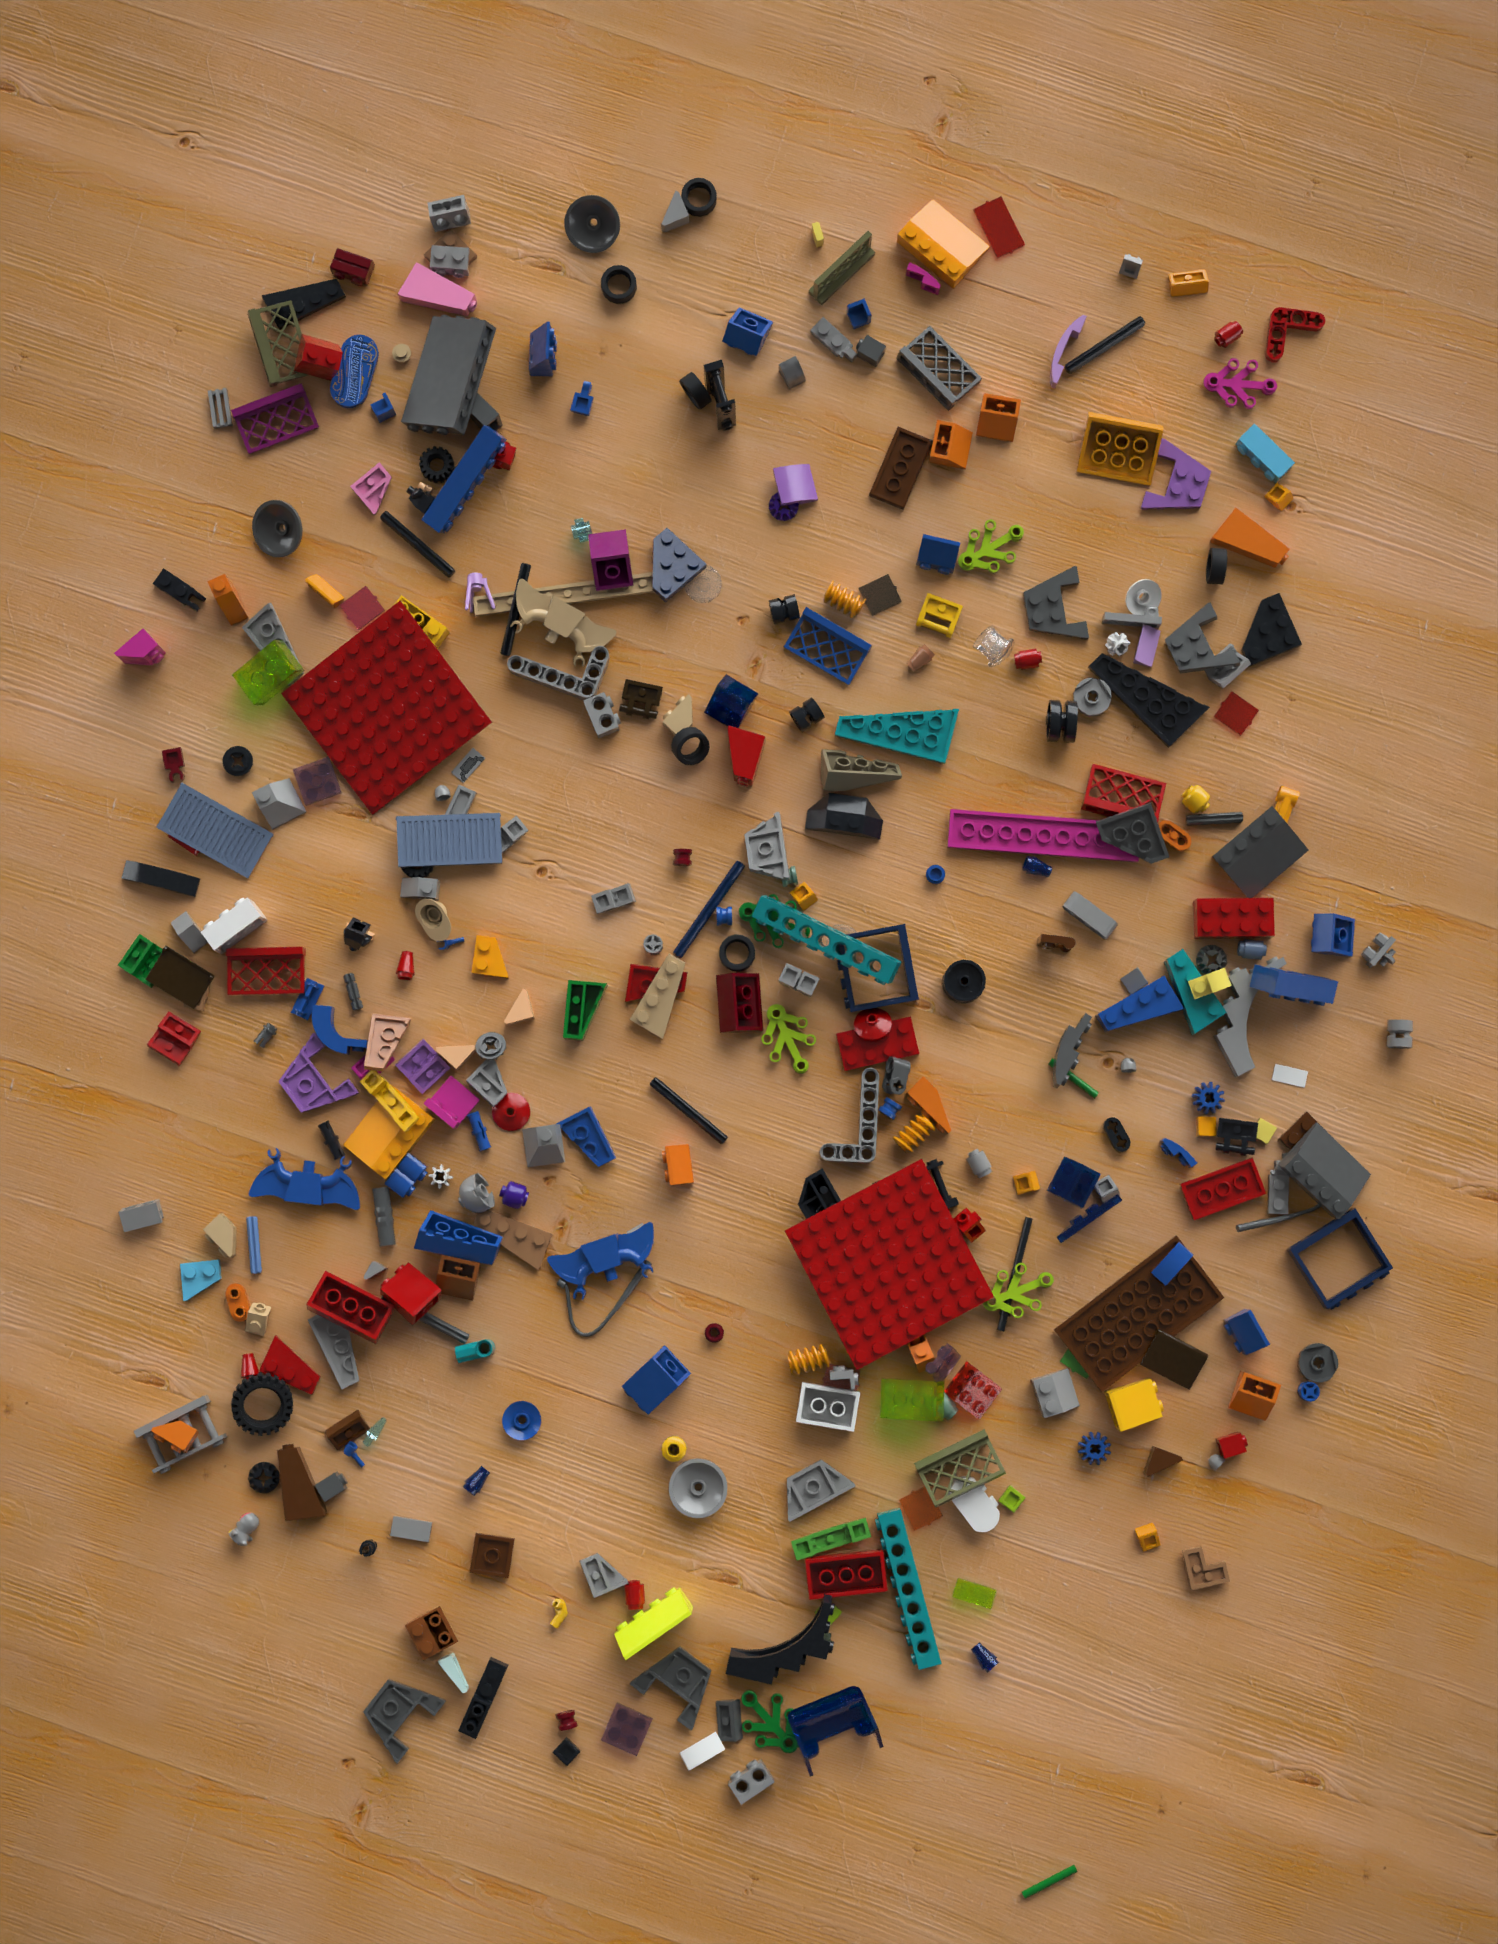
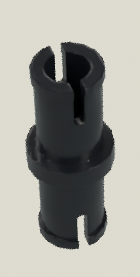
M329 1120L318 1125L325 1139L324 1144L328 1145L334 1160L345 1156L346 1154L338 1141L339 1137L335 1135Z
M372 1539L364 1541L359 1548L360 1554H363L364 1557L373 1555L377 1549L376 1541L373 1542Z

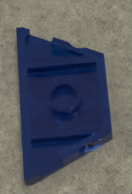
M1116 1194L1099 1205L1097 1203L1092 1204L1085 1209L1086 1214L1083 1216L1077 1215L1069 1221L1070 1225L1057 1236V1239L1060 1243L1064 1242L1121 1202L1122 1199Z

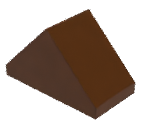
M1152 1446L1143 1472L1145 1476L1149 1477L1183 1461V1459L1179 1455Z

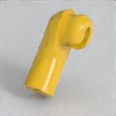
M555 1599L552 1602L556 1615L550 1624L557 1629L568 1615L567 1606L563 1599Z

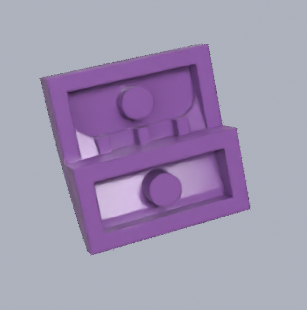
M809 464L773 468L781 506L798 502L799 504L818 501Z
M424 1039L395 1064L422 1094L450 1069L448 1064Z

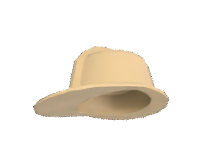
M432 899L419 901L415 908V915L427 935L435 941L446 940L451 933V923L445 906Z

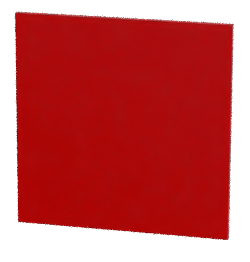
M401 601L393 605L281 693L372 815L493 723Z
M922 1159L785 1230L856 1370L994 1298Z

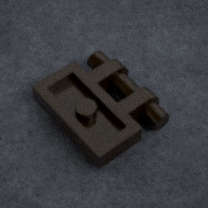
M626 679L622 699L629 700L628 705L620 704L619 711L625 712L626 715L630 716L632 714L643 716L644 719H657L658 712L652 711L651 706L660 705L663 687ZM635 702L644 703L645 708L634 707Z

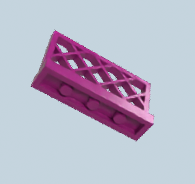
M302 383L231 410L248 454L319 428ZM302 397L306 403L303 411L293 407L295 400ZM284 405L289 407L285 418L275 414L278 406ZM292 409L301 413L298 423L288 419ZM267 412L272 414L268 424L258 421L261 413ZM274 416L284 420L280 430L270 426ZM303 416L311 417L314 425L309 427L300 425ZM247 418L254 421L251 430L244 429L240 421ZM286 421L296 425L294 432L291 434L283 432ZM256 423L266 426L263 436L253 433ZM269 428L279 432L275 440L271 441L265 438ZM251 435L261 439L257 447H250L249 439Z

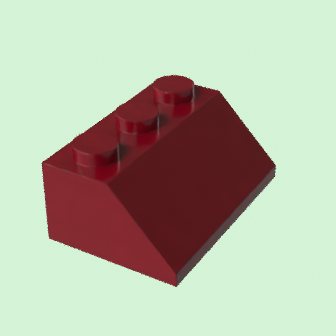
M759 973L716 975L720 1033L763 1031Z

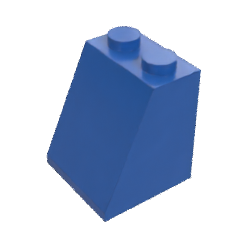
M664 1345L621 1387L629 1397L635 1400L638 1407L649 1415L691 1373Z

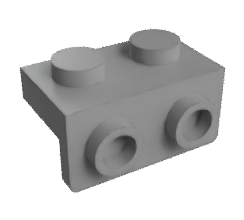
M432 245L430 269L441 276H445V274L453 275L457 278L469 276L470 249Z
M1232 644L1226 646L1218 654L1233 648L1240 661V666L1233 667L1232 665L1224 666L1222 669H1205L1208 679L1222 689L1251 665L1249 659L1238 653Z
M845 1365L833 1366V1370H829L830 1380L850 1378V1388L855 1390V1385H858V1374L853 1372V1368L845 1369Z

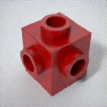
M505 442L504 450L496 455L494 458L495 463L492 467L510 471L517 448Z
M965 1208L953 1218L962 1236H965L971 1243L986 1231L980 1223L982 1219L975 1211L971 1213Z

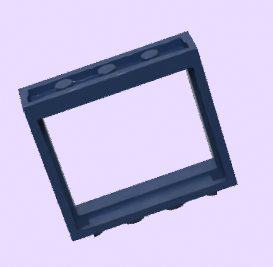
M905 924L847 934L857 939L897 931L909 992L907 996L855 1005L848 967L840 964L841 960H837L838 970L843 972V978L840 979L842 990L846 989L847 997H844L845 1008H849L850 1012L919 1000ZM843 944L839 946V951L841 954H845Z
M1356 1208L1349 1209L1340 1219H1333L1287 1248L1288 1253L1324 1309L1330 1308L1332 1310L1341 1305L1340 1301L1345 1298L1347 1300L1357 1295L1356 1291L1361 1288L1364 1290L1374 1284L1373 1281L1378 1277L1380 1279L1385 1278L1390 1274L1389 1270L1393 1269ZM1352 1220L1381 1266L1331 1298L1326 1299L1298 1253Z

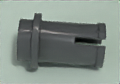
M270 1023L263 1025V1030L254 1040L258 1044L263 1038L264 1040L259 1045L262 1048L265 1047L273 1034H277V1028Z

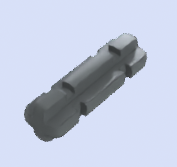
M353 973L345 974L343 977L345 983H347L346 988L349 999L352 1001V1009L360 1010L363 1008L362 1001L359 1000L361 997L357 983L354 982L356 981Z

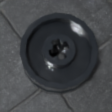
M1049 700L1046 714L1047 742H1057L1060 738L1061 730L1062 739L1065 743L1075 742L1078 720L1077 701L1067 700L1062 712L1060 700Z
M964 959L950 965L942 980V987L947 997L961 1004L970 1003L982 994L986 984L983 969L977 963ZM966 978L968 980L967 984L963 985L961 979Z

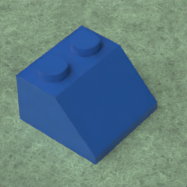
M739 307L727 324L722 342L732 348L741 349L749 355L757 356L764 345L773 321Z
M923 534L916 565L924 570H938L939 573L945 575L953 573L960 542Z
M1335 913L1314 914L1311 952L1353 957L1355 919Z
M1243 1309L1224 1320L1226 1323L1224 1328L1229 1336L1232 1335L1236 1342L1233 1344L1239 1353L1242 1352V1354L1248 1355L1270 1345L1251 1310Z

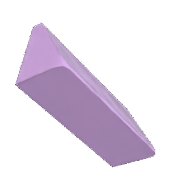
M1143 624L1133 663L1152 667L1160 630Z

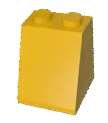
M1146 1378L1104 1391L1116 1430L1120 1432L1163 1417L1161 1412L1164 1411L1161 1400H1157L1156 1393H1158V1388L1155 1381L1152 1382L1150 1378Z

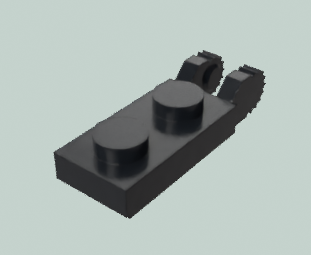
M164 568L153 582L154 586L197 612L200 609L198 605L189 601L192 595L200 601L204 602L206 600L193 587Z

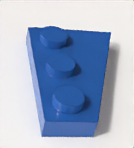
M591 1106L556 1123L560 1124L561 1129L598 1167L616 1159Z

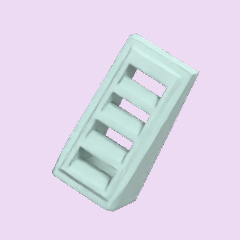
M455 1653L440 1658L437 1661L462 1693L467 1692L469 1685Z

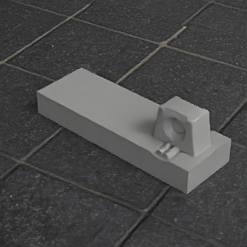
M1146 607L1144 615L1105 612L1102 624L1142 627L1145 624L1153 628H1159L1162 624V617H1159L1158 607Z

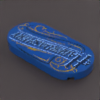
M365 335L351 336L343 343L341 347L343 354L340 368L330 384L332 398L339 406L344 408H354L366 400L376 369L379 352L375 342Z

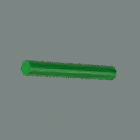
M1052 1058L1048 1065L1053 1068L1054 1059ZM1068 1071L1067 1075L1070 1076L1068 1079L1095 1099L1099 1092L1071 1071Z
M1072 1865L1022 1891V1894L1026 1899L1078 1871L1075 1865Z

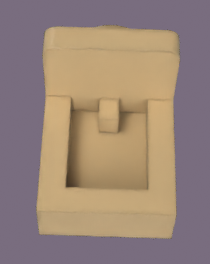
M252 1303L247 1314L245 1332L264 1336L271 1306L263 1303Z

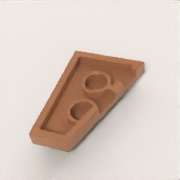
M372 1014L364 1069L384 1071L411 1022V1018Z

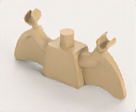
M524 579L519 580L516 590V605L522 619L520 621L515 620L510 627L514 624H518L520 627L515 633H519L525 623L528 625L532 621L543 622V625L549 628L544 638L545 640L555 644L559 635L573 640L575 651H577L573 662L576 666V660L581 659L582 667L585 664L584 657L582 656L583 652H591L597 646H605L616 635V630L593 623L582 611L555 596L551 598V596L537 592Z

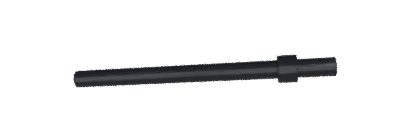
M1025 1217L1008 1287L1015 1273V1266L1018 1263H1022L1033 1220L1029 1217ZM1021 1265L1017 1267L1018 1272H1020ZM1007 1299L1004 1303L1011 1306L1012 1299ZM1000 1309L997 1330L1004 1332L1007 1319L1011 1314Z

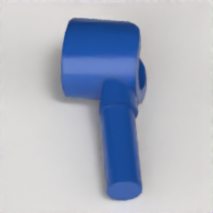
M464 937L444 940L445 946L438 949L447 950L450 945L465 942Z
M349 1441L344 1448V1454L354 1458L362 1468L365 1464L355 1453L357 1445Z

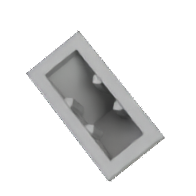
M675 191L661 223L663 232L690 223L689 214L678 191Z
M187 911L171 922L177 935L193 953L208 943L201 934L200 928Z

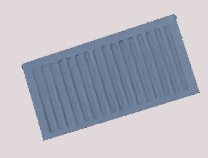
M180 783L179 789L156 827L246 878H249L271 837L274 836L268 830L184 783Z
M501 814L396 816L398 867L502 864Z

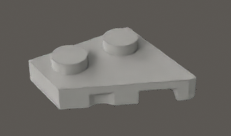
M598 1553L579 1560L593 1598L628 1584V1580Z

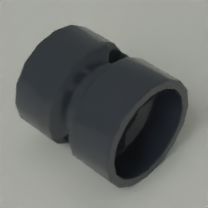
M795 594L785 596L783 600L779 598L769 600L774 624L783 623L786 618L790 621L800 618Z
M812 697L803 702L802 707L797 706L789 711L791 718L802 733L811 727V723L816 724L825 718L822 710Z

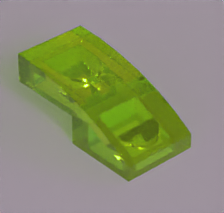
M958 1578L952 1597L992 1609L997 1590Z

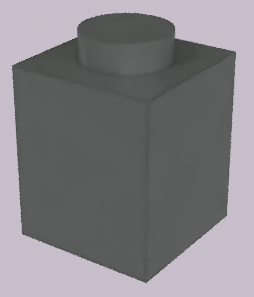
M866 335L864 340L860 339L856 346L857 357L877 367L886 352V345Z
M337 1471L317 1483L315 1487L324 1502L345 1490L348 1482L345 1476Z

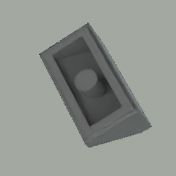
M740 1700L716 1701L718 1737L720 1740L736 1742L743 1739Z

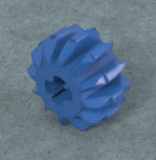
M1203 1082L1201 1083V1088H1194L1198 1094H1192L1193 1098H1197V1101L1192 1102V1104H1199L1197 1111H1201L1204 1108V1114H1208L1210 1109L1211 1113L1214 1114L1216 1113L1215 1107L1219 1110L1222 1108L1218 1102H1225L1224 1098H1219L1220 1095L1224 1094V1091L1217 1092L1220 1088L1219 1085L1213 1088V1082H1209L1208 1086ZM1211 1094L1212 1096L1210 1097V1099L1212 1100V1102H1206V1097L1204 1095Z
M1089 1432V1439L1085 1435L1082 1436L1085 1443L1078 1442V1445L1083 1447V1449L1078 1450V1453H1085L1081 1459L1084 1461L1089 1457L1088 1464L1092 1465L1094 1459L1095 1463L1100 1465L1099 1458L1106 1461V1457L1103 1456L1104 1453L1111 1454L1110 1451L1105 1450L1111 1444L1104 1443L1107 1440L1106 1436L1100 1439V1432L1096 1433L1095 1438L1093 1433ZM1092 1444L1099 1445V1447H1097V1449H1099L1097 1452H1090V1450L1092 1449L1090 1448V1446Z

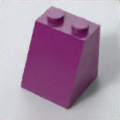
M626 529L588 534L596 591L634 586Z

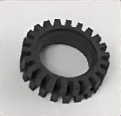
M258 1373V1376L249 1375V1379L244 1378L242 1384H238L236 1391L233 1392L231 1401L233 1418L239 1427L242 1426L243 1431L246 1432L248 1430L251 1435L258 1433V1436H263V1433H267L268 1436L271 1435L272 1431L278 1432L280 1427L283 1428L286 1425V1421L289 1422L290 1414L293 1412V1399L289 1386L285 1385L283 1379L279 1380L278 1376L274 1375L272 1377L271 1373H266V1375ZM256 1389H270L280 1398L281 1405L279 1411L268 1420L253 1419L244 1409L246 1397Z

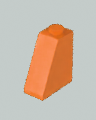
M226 574L207 581L217 603L231 626L249 618L234 584Z

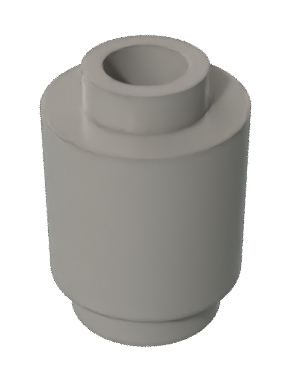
M975 1149L968 1153L969 1157L966 1160L974 1175H977L979 1179L992 1172L990 1168L992 1166L983 1150L979 1152L978 1149Z

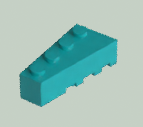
M1184 949L1164 961L1172 985L1175 988L1176 996L1184 1007L1183 1014L1185 1020H1187L1191 1035H1194L1227 1013L1214 993L1194 999L1188 981L1202 975Z

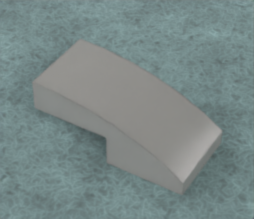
M517 816L501 827L502 853L528 832V829Z
M629 883L591 895L597 914L636 902Z

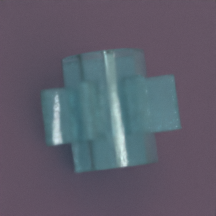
M583 518L575 519V525H571L574 539L579 538L580 543L589 541L588 534H592L589 521L584 522Z

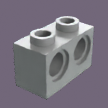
M464 195L428 203L429 217L435 232L471 224L470 212Z
M603 692L583 700L598 739L619 731L618 725L621 724L618 714H613L611 707L614 705L610 696L606 697ZM597 702H603L605 704L602 710H596L594 708ZM609 719L612 721V724L606 728L601 725L602 721Z
M754 1759L746 1765L747 1769L742 1772L738 1770L730 1776L728 1785L741 1805L774 1783V1778L762 1759L758 1761ZM761 1770L764 1776L761 1779H756L753 1776L754 1771ZM744 1781L748 1786L745 1790H739L736 1786L737 1783Z

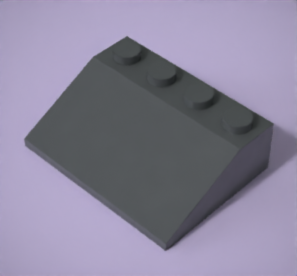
M1271 806L1212 857L1247 898H1253L1309 851V849L1274 807Z
M1317 1122L1277 1164L1331 1217L1340 1219L1352 1206L1371 1175Z

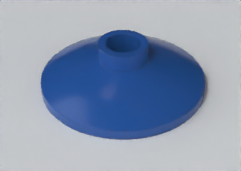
M514 1402L506 1408L503 1414V1428L513 1439H530L540 1429V1412L530 1402ZM521 1416L526 1418V1422L524 1424H521L519 1422V1418Z

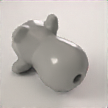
M254 1513L243 1514L236 1523V1528L228 1532L231 1539L240 1546H247V1541L253 1540L249 1534L259 1526V1518Z

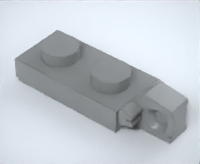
M824 317L810 330L811 334L835 356L840 358L845 356L851 363L857 358V353L852 349L853 345Z
M1281 1160L1274 1161V1170H1270V1175H1268L1267 1214H1288L1289 1176L1277 1165Z

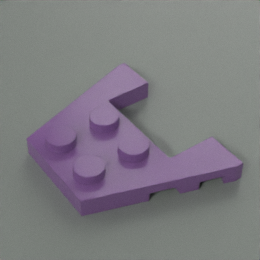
M1162 438L1158 457L1175 462L1165 496L1146 491L1140 509L1200 508L1211 470Z
M316 1033L310 1036L306 1045L303 1046L296 1059L278 1081L301 1113L359 1094V1091L350 1079H347L332 1090L311 1062L310 1058L325 1048V1045Z

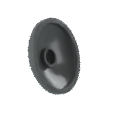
M585 195L575 200L569 206L564 219L565 232L571 243L578 249L589 253L602 252L616 241L620 232V217L614 205L607 199L598 195ZM596 219L597 225H593L591 220Z
M270 500L263 503L256 510L252 521L254 539L259 548L272 557H285L292 554L300 545L303 533L302 522L297 511L287 502Z

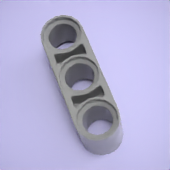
M1073 891L1062 906L1069 914L1105 940L1108 939L1118 925L1114 919L1075 891Z

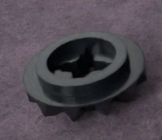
M231 747L223 756V767L233 776H243L250 772L253 766V756L245 747ZM234 756L238 759L242 757L241 762L244 766L242 767L238 764L234 766L235 761L232 757Z
M260 1462L252 1467L248 1480L251 1488L258 1493L265 1494L273 1491L278 1486L280 1475L278 1469L273 1464ZM263 1469L265 1476L272 1477L266 1480L264 1485L262 1480L256 1479L262 1475Z

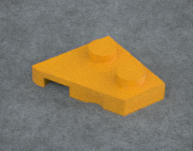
M476 936L472 974L502 978L509 977L495 937Z

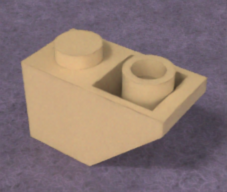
M689 694L686 697L682 696L676 703L677 707L673 711L669 710L663 716V725L674 736L683 728L693 727L692 697Z
M220 1213L203 1229L206 1232L204 1236L212 1244L215 1242L219 1246L218 1251L224 1257L228 1256L231 1258L236 1255L237 1227L223 1213Z

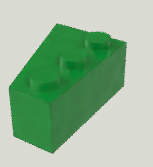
M568 980L563 1030L564 1039L584 1041L607 989V983Z

